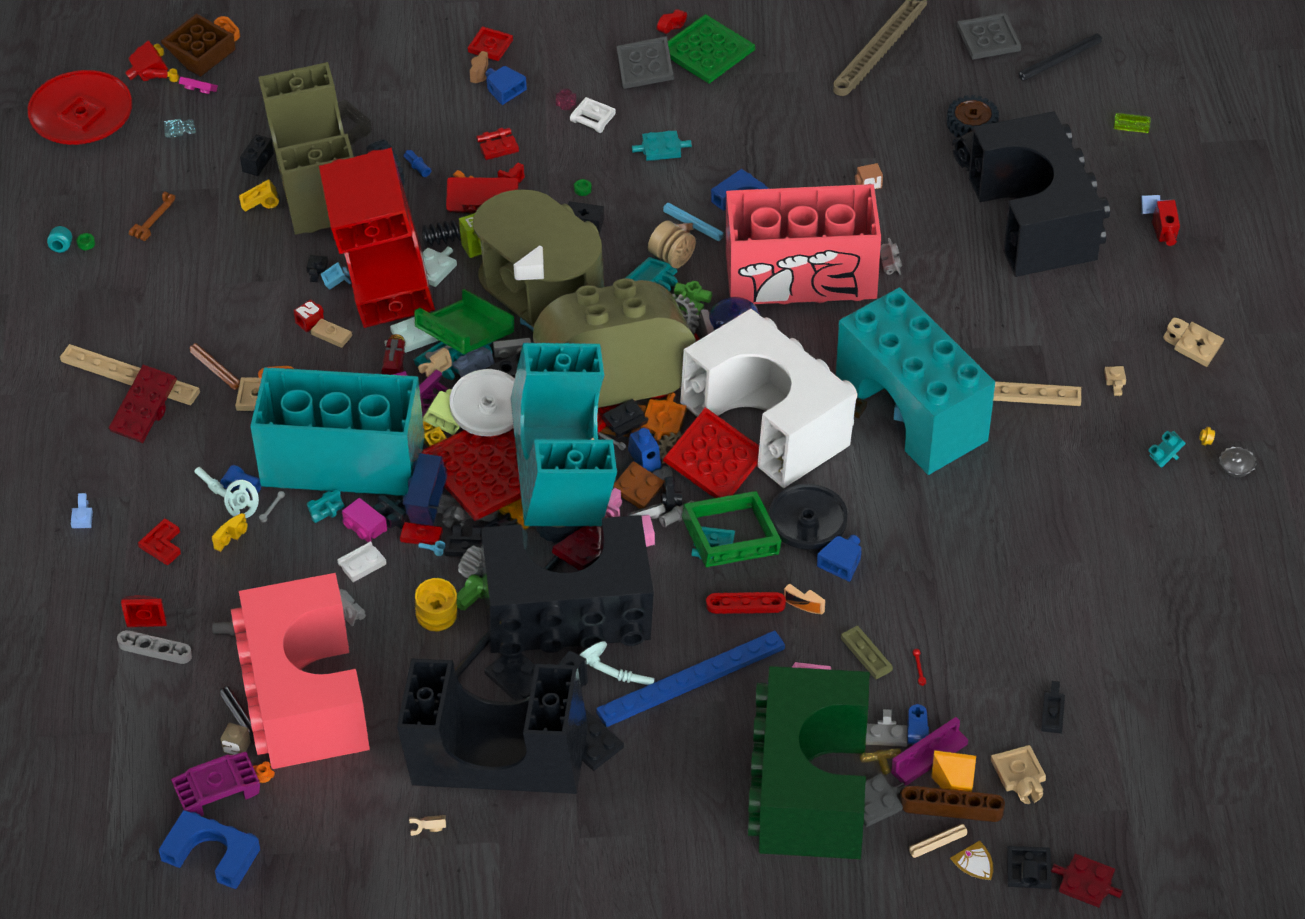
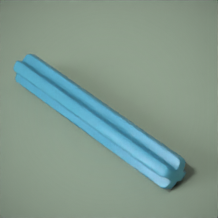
M671 203L664 205L663 211L683 223H693L694 229L717 241L723 238L721 230Z

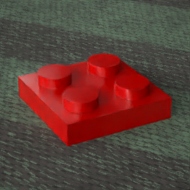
M482 26L468 46V53L479 55L481 51L488 52L489 59L499 61L512 43L513 35Z

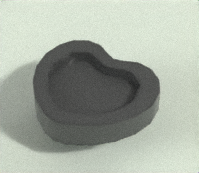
M668 466L653 472L654 475L662 480L673 475L672 469Z

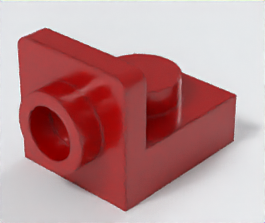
M517 163L508 173L499 170L497 172L498 178H517L519 184L525 178L524 165Z

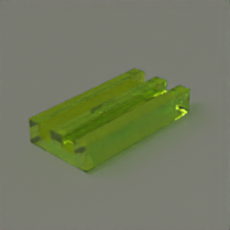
M1116 113L1114 129L1149 133L1151 117Z

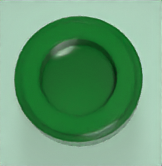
M580 179L574 183V192L577 195L587 196L591 193L592 185L590 181Z
M83 233L76 239L77 246L81 250H90L95 246L94 236L90 233Z

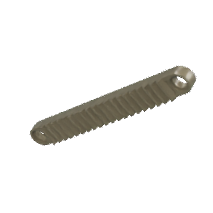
M906 0L834 81L833 92L836 95L845 96L852 89H855L856 85H859L863 77H866L867 73L870 72V69H873L874 65L876 66L877 61L879 62L880 58H883L884 53L886 54L887 50H890L891 46L894 45V42H897V39L901 37V34L903 35L904 31L911 26V23H914V20L917 19L918 15L926 7L927 0Z

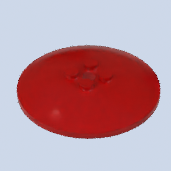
M78 70L58 75L42 84L33 93L28 103V118L33 129L50 141L69 145L91 143L110 136L124 125L132 111V98L128 87L117 77L95 70Z

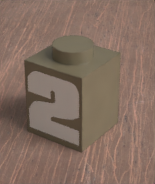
M228 723L220 738L223 753L230 755L246 752L251 742L248 728L233 723Z

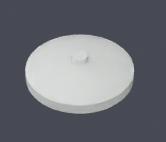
M493 369L477 370L463 376L454 385L450 394V412L455 422L467 432L479 436H496L513 429L510 398L515 378L505 372Z

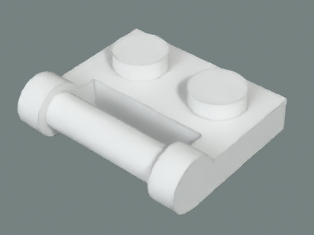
M585 97L572 112L570 121L581 123L595 129L596 132L602 133L604 127L616 112L612 107ZM581 114H582V115H585V116L590 117V118H592V119H595V120H597V121H599V122L597 123V122H595V121H592V120L587 119V118H585V117H582V116H580V115H581Z

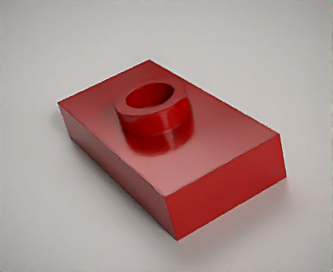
M404 522L400 542L435 545L437 541L441 540L443 529L437 526Z

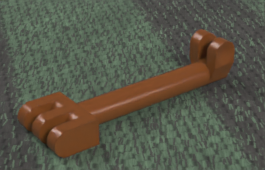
M164 191L162 194L164 203L142 226L135 224L129 230V235L146 241L151 235L149 228L175 201V195Z

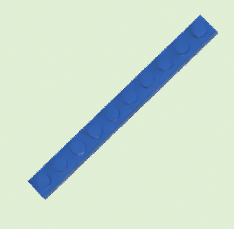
M772 631L596 708V713L605 727L611 726L785 649V644L777 632Z

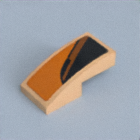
M791 584L784 588L786 602L790 605L815 614H823L825 612V599L812 590L804 594Z

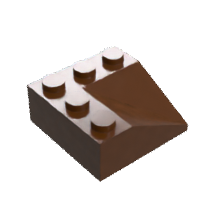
M197 13L161 40V43L189 71L200 77L236 50L232 33Z

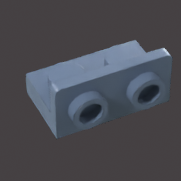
M480 347L459 357L452 363V366L459 370L462 378L473 371L486 369L495 364L491 351Z

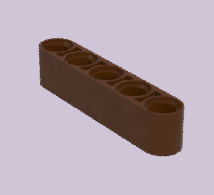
M907 786L901 793L902 810L906 813L998 822L1004 815L1005 800L997 794L919 786Z

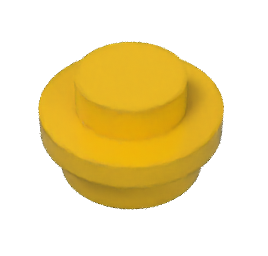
M1208 426L1205 430L1202 429L1199 436L1202 445L1212 444L1215 430H1211V427Z

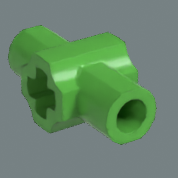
M697 281L688 282L686 285L677 283L675 286L674 294L676 295L686 291L690 300L699 303L700 301L711 302L712 292L702 289V286Z

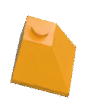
M934 750L931 778L942 789L972 792L976 756Z

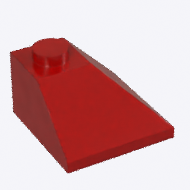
M135 595L126 596L121 600L127 627L167 626L162 599Z

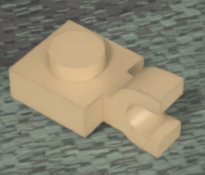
M441 349L430 357V363H423L418 366L421 374L425 372L427 377L436 369L442 373L452 366L449 350Z
M1124 366L1105 367L1106 384L1113 385L1114 396H1121V387L1126 385Z
M446 815L428 816L420 819L409 817L410 823L418 824L417 829L410 831L411 836L421 833L422 828L430 829V832L442 831V828H446Z

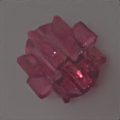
M562 89L559 93H556V106L560 105L562 110H570L573 106H576V93L572 94L571 90Z

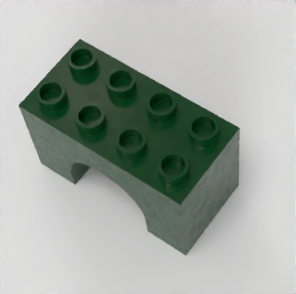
M769 666L768 683L757 682L756 716L754 718L753 735L754 749L752 751L751 763L752 779L749 792L748 836L759 837L760 854L861 859L866 776L828 773L818 769L810 761L828 753L865 754L870 672Z

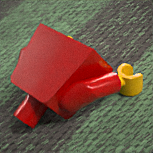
M148 40L129 57L132 67L125 71L130 80L138 75L143 81L169 77L171 82L179 80L176 69L172 68L169 72L167 71L168 68L161 58L164 55V48L160 44L153 46Z

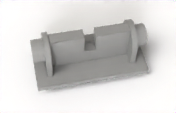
M888 238L889 243L882 244L880 247L884 272L890 275L898 271L899 275H901L900 267L902 263L899 256H897L899 254L898 246L896 243L893 244L891 239Z
M340 589L344 619L351 626H354L356 619L362 620L365 618V610L357 603L354 604L355 600L346 590Z

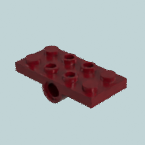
M143 364L108 429L113 433L143 443L155 420L160 421L165 414V401L177 381L176 376Z
M583 526L553 546L552 553L579 571L589 567L600 557L601 526Z

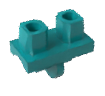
M1166 431L1161 438L1163 442L1159 446L1155 444L1148 449L1149 456L1161 468L1172 457L1178 460L1179 456L1176 453L1186 444L1175 431Z
M337 489L333 492H325L322 498L307 502V507L314 523L328 516L335 517L337 515L336 512L345 507L340 491Z

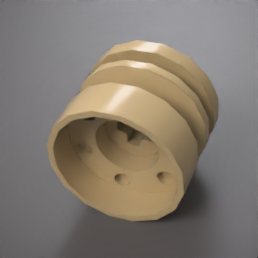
M664 221L652 233L648 243V251L657 258L669 263L671 267L679 268L691 257L695 249L696 239L686 230H681L673 222Z

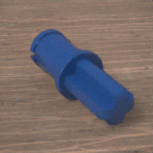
M406 150L404 158L411 164V167L416 169L422 177L429 176L431 169L423 162V159L418 157L412 150Z

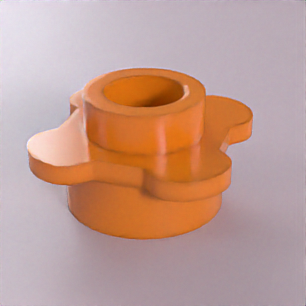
M268 761L258 766H253L260 783H266L275 776V772L271 770V764Z

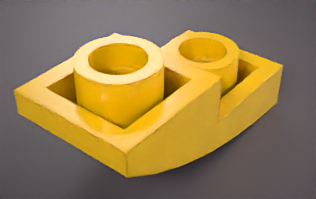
M423 421L424 443L427 447L447 439L440 427H435Z
M241 513L231 518L214 533L212 541L215 550L221 552L225 545L229 544L231 538L238 540L246 532L248 524L245 514Z

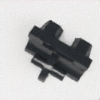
M383 494L378 496V503L372 508L382 516H385L388 528L391 529L398 526L402 529L406 516L403 500L395 502L389 500Z

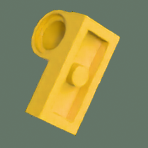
M269 179L239 195L241 208L245 212L260 203L268 209L274 208L279 204L276 187Z

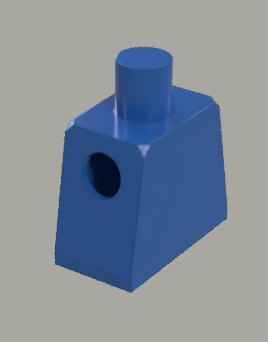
M503 66L497 71L493 68H489L486 71L487 89L501 105L527 90L526 77L507 66Z
M641 428L639 431L631 433L628 451L634 461L651 473L661 469L659 446L649 429Z
M851 535L848 540L836 536L818 553L817 567L850 582L861 559L862 548L859 546L860 539L855 535Z

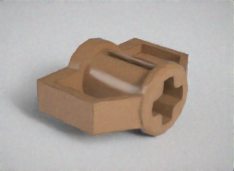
M481 51L479 56L471 60L470 82L479 83L487 79L485 74L488 67V52Z

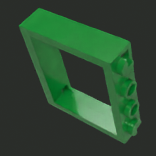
M757 491L684 504L682 519L705 567L779 554L781 539ZM752 508L766 536L765 538L710 547L697 517Z

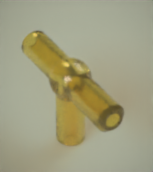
M901 749L877 750L873 753L862 754L860 760L862 763L878 760L882 773L887 775L890 773L887 758L896 757L901 753Z

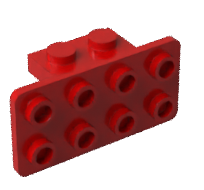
M450 177L447 179L446 209L448 212L476 213L484 202L495 195L518 190V179Z

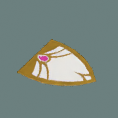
M981 841L976 842L950 858L966 874L979 879L991 880L993 862L990 853Z

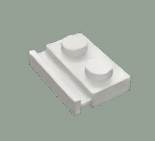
M371 541L337 559L338 565L342 567L352 582L386 565V559L372 545Z

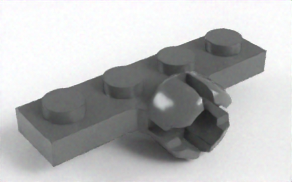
M442 494L439 507L429 506V508L437 509L438 513L443 514L442 522L449 529L452 528L453 524H460L463 527L465 521L472 518L453 496ZM499 510L479 520L491 522L497 517Z

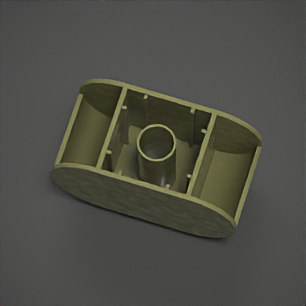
M512 190L488 199L476 211L473 217V229L480 238L483 261L478 272L479 282L487 292L533 328L540 313L555 299L566 294L576 293L577 289L582 286L605 287L602 243L599 232L592 222H583L575 216L569 205L565 203L560 205L542 192ZM538 246H542L544 279L516 280L514 264Z
M629 278L619 279L612 286L602 288L591 285L582 286L577 289L576 293L566 294L555 299L540 313L533 330L534 343L600 344L604 379L600 390L598 408L625 403L631 399L636 401L666 395L679 389L682 383L684 349L696 342L676 300L665 287L655 282L645 280L634 281Z

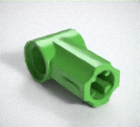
M474 574L467 579L465 586L457 593V608L465 611L478 598H484L482 597L484 595L482 577Z

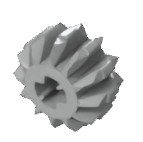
M473 545L467 549L458 565V572L466 578L474 574L480 576L482 573L481 548Z

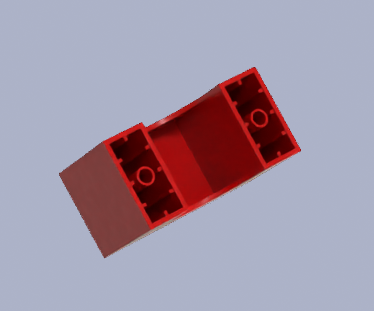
M392 148L373 150L364 155L348 159H337L331 163L320 165V175L331 230L339 254H345L355 302L363 327L366 328L414 316L415 310L419 308L427 312L435 310L421 245Z

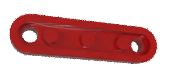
M778 592L712 593L706 598V608L714 614L779 613L786 607L785 596Z

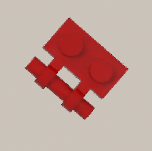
M499 128L497 131L490 133L487 131L483 132L482 135L476 136L478 143L485 142L480 144L485 160L519 152L514 136L506 137L512 134L510 128Z

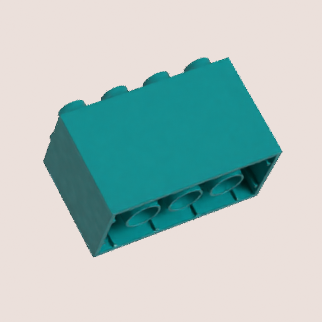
M264 367L251 421V432L261 486L318 491H334L337 489L342 492L390 494L396 496L407 494L409 490L408 481L414 473L413 464L418 459L419 453H422L425 438L418 376Z

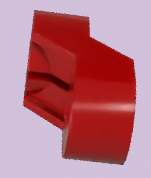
M676 9L671 14H664L658 21L657 30L668 34L672 29H680L686 21L687 13Z

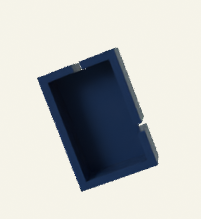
M419 453L418 459L413 464L414 473L409 478V490L403 497V505L406 507V514L409 516L411 523L433 526L437 509L429 508V506L439 507L448 475L442 456Z

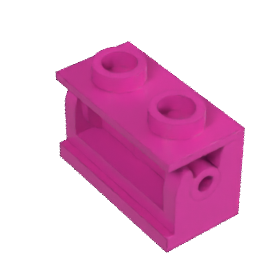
M360 498L342 510L344 525L348 529L355 531L359 538L365 539L367 542H370L371 538L375 539L387 531L386 518Z

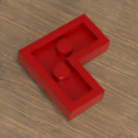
M163 519L138 542L139 548L168 566L181 554L180 548L170 543L180 533V529L169 520Z

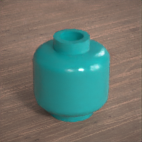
M63 226L54 227L47 238L48 247L58 253L67 251L72 242L73 236L71 231Z

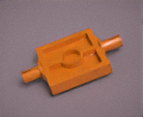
M674 392L667 394L666 400L650 399L645 412V417H648L649 420L641 428H647L651 434H655L654 439L657 441V444H659V440L664 435L670 437L671 432L677 435L683 424L687 405L673 402Z

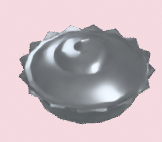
M1233 446L1226 448L1219 457L1224 471L1233 477L1246 476L1257 465L1253 453L1241 447L1236 448Z

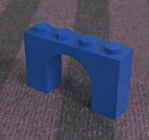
M740 169L711 189V202L724 211L726 210V191L769 188L750 173Z
M183 810L159 848L161 861L180 868L190 851L199 843L205 841L220 842L227 847V851L215 870L217 882L237 889L260 851L258 838L251 833L246 834L238 831L233 826H225L214 819H206L195 812L190 813Z

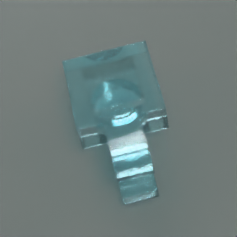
M181 118L164 121L166 138L182 136L183 132L188 134L196 133L194 120L192 119L182 122Z

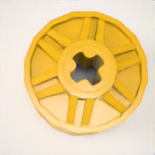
M441 578L425 580L418 586L415 592V611L418 623L429 631H442L452 626L457 619V592L455 587L449 581Z

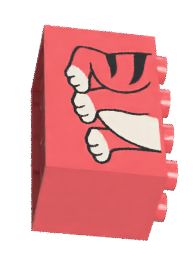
M874 184L726 191V260L731 305L752 306L754 304L774 303L785 305L796 302L824 303L840 300L861 301L864 299H877L881 232Z

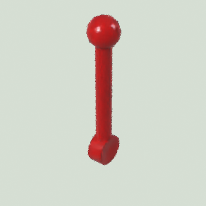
M914 649L912 653L915 656L919 674L918 684L924 686L926 678L923 677L919 658L920 650Z

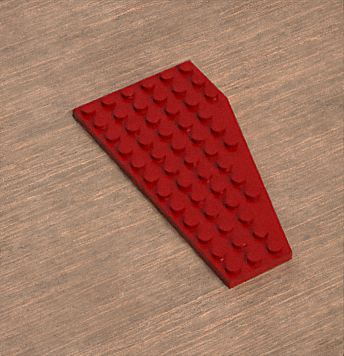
M621 404L598 408V433L607 426L602 420V415ZM514 428L496 436H479L463 430L422 450V454L442 456L448 475L444 487L474 521L521 499Z

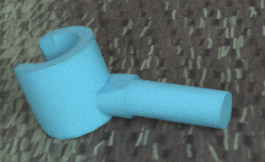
M437 541L435 545L419 543V548L432 550L436 556H441L446 543L443 541Z

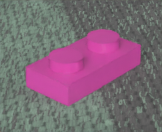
M180 77L179 84L185 85L184 88L194 90L195 88H200V92L210 94V91L217 92L218 85L186 77Z

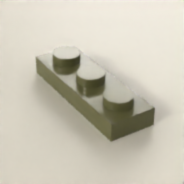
M858 625L841 634V640L875 680L892 671L893 666Z

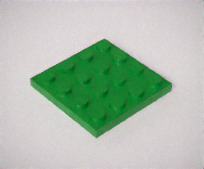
M706 14L668 41L671 60L708 84L755 50V44Z

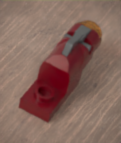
M393 334L386 343L381 371L384 375L404 372L403 361L406 342L402 335Z

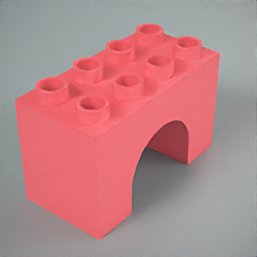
M336 573L239 591L241 607L231 609L234 631L237 633L235 634L240 664L242 665V676L257 755L269 753L271 768L276 769L370 750L356 669L331 674H311L302 671L304 667L316 660L349 653L343 606Z

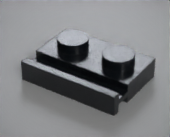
M633 399L602 415V420L612 432H615L617 439L647 424L649 420L648 417L644 416V412Z

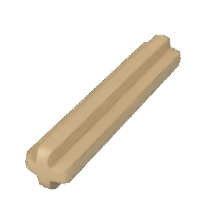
M959 824L911 845L909 852L913 858H916L966 836L967 829L964 824Z

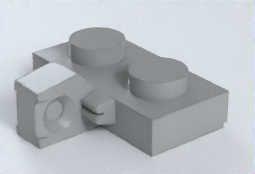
M883 709V720H878V724H867L866 745L907 747V726L896 725V721H891L892 710Z

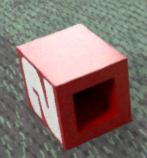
M310 299L294 310L295 323L304 331L309 332L320 319H324V310L321 305L316 304Z

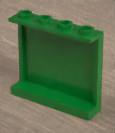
M463 289L462 300L433 313H428L421 308L416 309L415 327L462 354H467L513 333L514 316Z

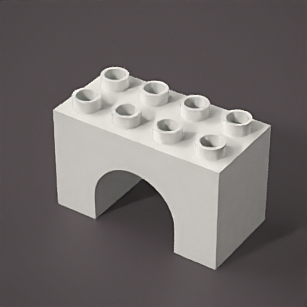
M749 309L684 349L680 403L687 405V409L697 417L705 407L717 416L725 411L739 407H753L765 410L766 412L762 414L757 467L782 488L792 484L850 446L857 399L855 387L851 382L847 380L842 381L834 375L823 360H815L805 352L798 340L795 338L789 339L781 333L770 318H763L754 310Z

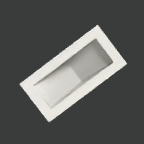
M538 246L514 264L516 280L544 279L542 246Z

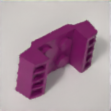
M247 752L222 756L192 767L185 773L171 779L183 809L190 813L195 812L200 816L204 815L203 805L241 791L246 800L259 794L260 782Z

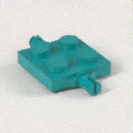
M677 130L650 132L642 134V145H632V153L643 152L646 156V161L681 158V148L692 147L691 140L680 141Z

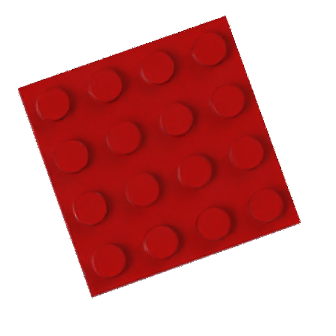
M705 407L667 453L663 461L712 497L720 498L734 495L758 465L759 445Z

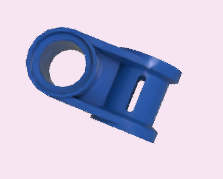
M916 704L909 708L907 744H916L929 735L927 710L922 705Z

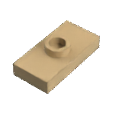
M320 319L311 329V335L341 348L352 337L351 331L324 319Z

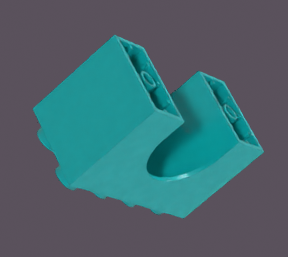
M900 287L839 320L836 376L842 381L847 380L851 382L857 391V398L862 400L884 388L889 392L904 420L906 428L905 452L927 475L988 441L996 382Z
M523 343L510 399L524 526H601V518L605 517L617 475L613 440H598V402L604 379L600 344Z

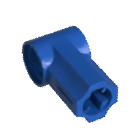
M235 465L229 467L220 481L225 489L234 481L246 480L256 488L257 493L261 490L260 478L244 473L240 467ZM240 485L233 487L231 491L239 489Z

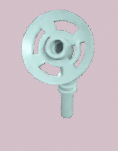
M201 467L195 469V473L208 484L209 489L215 494L224 497L226 509L232 516L239 515V509H243L246 506L250 508L247 512L243 513L245 517L248 518L254 514L258 507L259 498L256 488L250 482L237 480L232 482L227 489H224V486L217 479L210 477ZM240 485L239 490H235L233 493L230 492L233 487ZM246 488L250 491L252 500H250V496L246 491Z
M605 641L591 646L580 654V656L587 659V664L591 667L593 666L595 669L617 678L618 681L622 679L623 682L627 680V683L631 681L645 685L654 683L655 678L633 674L632 671L628 673L627 670L623 672V669L619 671L600 662L599 656L607 646Z

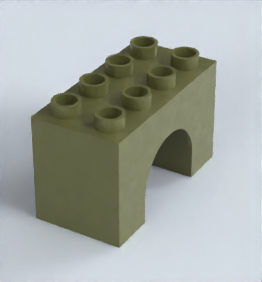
M326 62L260 76L258 78L270 135L295 235L305 232L314 233L319 229L331 227L319 166L331 163L337 159H348L354 156L348 134H344L329 64Z

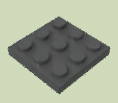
M1006 13L957 21V28L972 60L1021 51V44Z
M667 36L617 46L624 89L674 80Z

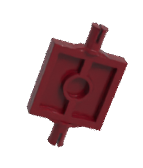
M1076 853L1067 868L1055 863L1052 867L1051 872L1063 876V881L1059 888V892L1098 908H1100L1103 899L1108 894L1119 899L1122 896L1123 890L1111 886L1115 868Z

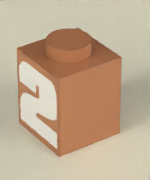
M878 163L857 167V175H855L856 185L874 184V189L882 188L883 174Z

